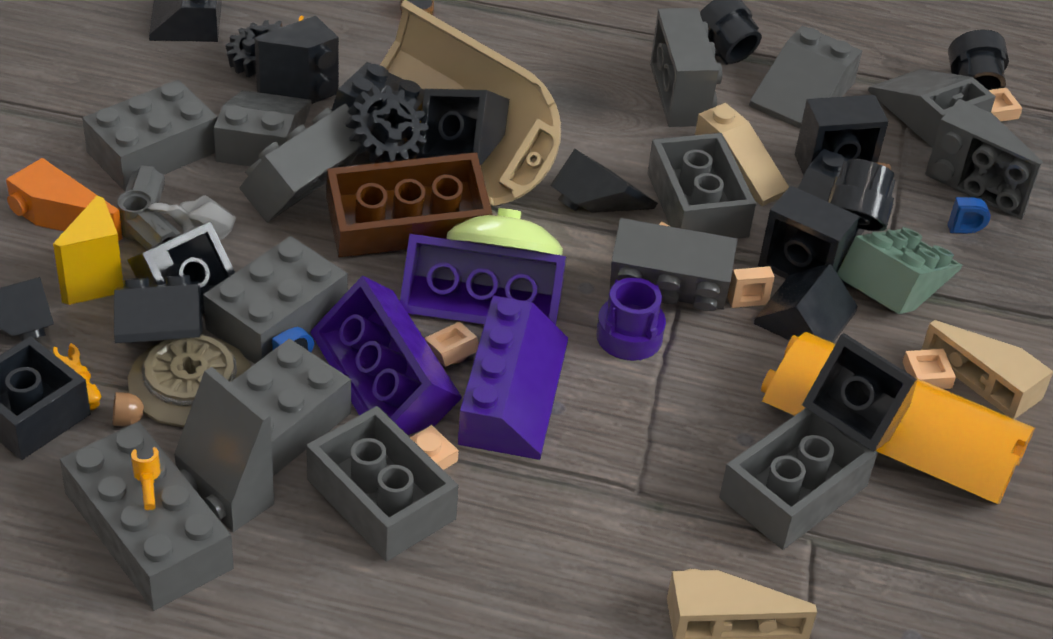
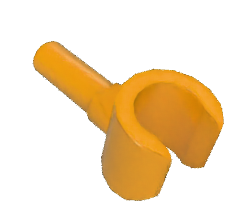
M153 447V456L151 458L139 459L137 458V450L134 449L131 453L133 475L142 485L144 509L153 510L156 507L154 479L158 478L161 473L159 451Z

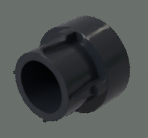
M713 0L701 10L702 21H706L708 24L709 42H714L715 56H719L726 65L738 63L746 59L759 46L762 35L758 31L759 27L752 19V12L742 0Z
M973 30L958 36L952 41L948 48L952 74L973 77L988 90L1005 88L1006 79L1004 73L1009 64V57L1005 39L1001 34L992 30Z
M852 159L844 161L839 177H835L827 202L858 215L857 229L884 231L887 229L894 205V198L892 197L896 181L893 179L894 172L883 165L867 160Z

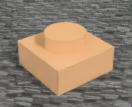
M1007 87L989 90L996 96L991 110L995 117L1001 122L1019 119L1022 107Z
M770 266L733 269L727 297L731 308L767 304L770 300L774 282V274Z
M460 321L425 337V341L434 355L445 367L463 362L468 356L477 352L479 345L477 336Z
M944 349L905 352L903 365L908 374L942 389L953 388L956 376Z
M432 425L410 437L443 470L458 461L459 450Z

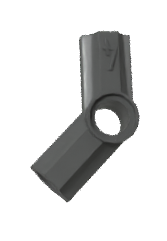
M141 165L137 171L132 172L126 191L117 199V206L120 212L123 237L138 241L148 250L181 235V233L159 212L148 209L151 204L159 203L165 186V177L154 166Z

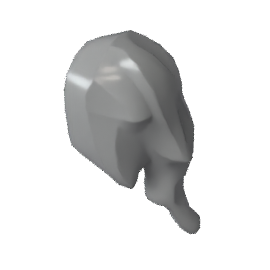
M206 195L199 197L195 201L182 202L180 205L154 203L148 207L150 211L161 212L173 217L174 221L183 228V233L211 221L220 240L224 239L232 231L236 220L235 215Z

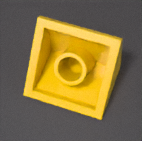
M96 196L53 243L62 303L67 305L114 295V290L117 287H124L118 233L104 198Z

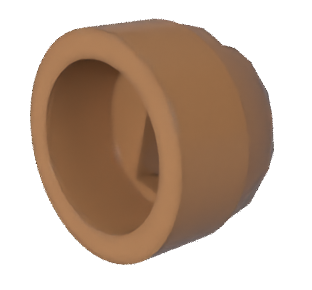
M115 392L113 426L126 427L140 421L144 409L142 400L131 393Z

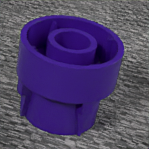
M641 278L615 280V284L611 287L608 301L602 305L599 311L596 331L599 345L608 354L619 359L636 361L649 358L659 351L663 342L666 318L660 308L662 295L658 285H654L650 281Z

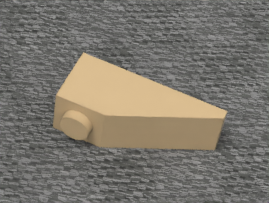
M726 102L698 114L695 135L723 134L757 203L764 206L779 199L789 188L788 184L749 121Z
M937 320L929 324L921 349H944L956 378L1013 419H1016L1043 399L1053 374L1050 368L1022 348Z
M688 569L685 571H672L667 604L674 639L810 638L817 615L815 604L719 570Z

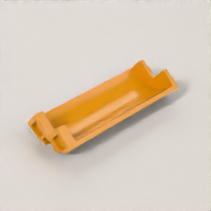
M808 332L803 333L799 337L793 335L787 344L784 358L777 371L770 369L764 378L761 392L765 393L762 402L794 416L804 410L805 407L802 406V403L835 344ZM918 379L910 407L891 439L876 451L993 503L1000 504L1016 466H1019L1035 428Z

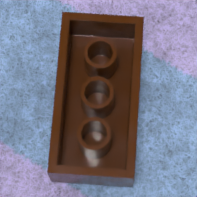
M477 152L327 169L326 199L338 258L407 250L409 234L447 239V232L454 226L473 217L493 215Z

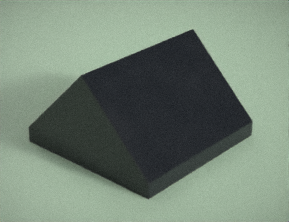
M831 263L789 275L755 317L754 324L787 340H790L793 335L799 337L803 333L808 332L834 343L857 312L858 306Z

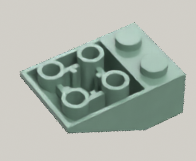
M902 227V229L897 230L888 229L884 232H872V234L856 236L837 274L841 280L897 314H903L916 310L960 271L963 265L952 259L954 254L949 250L937 245L931 247L921 241L923 238L921 234L910 228Z

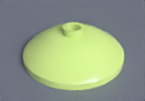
M498 208L497 216L484 215L473 217L454 226L447 232V239L555 255L563 254L562 246L550 233L533 222L520 219L521 211Z

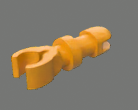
M70 343L68 356H62L58 353V348L54 346L53 354L86 379L90 410L97 409L100 405L101 394L97 386L90 383L91 374L85 366L81 365L78 348Z

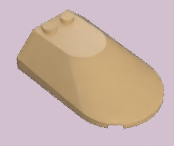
M404 0L401 4L403 11L396 39L380 65L385 67L391 74L404 80L416 82L424 90H488L510 99L505 136L480 167L491 206L505 204L524 196L544 179L551 169L559 150L561 121L552 95L546 86L527 69Z

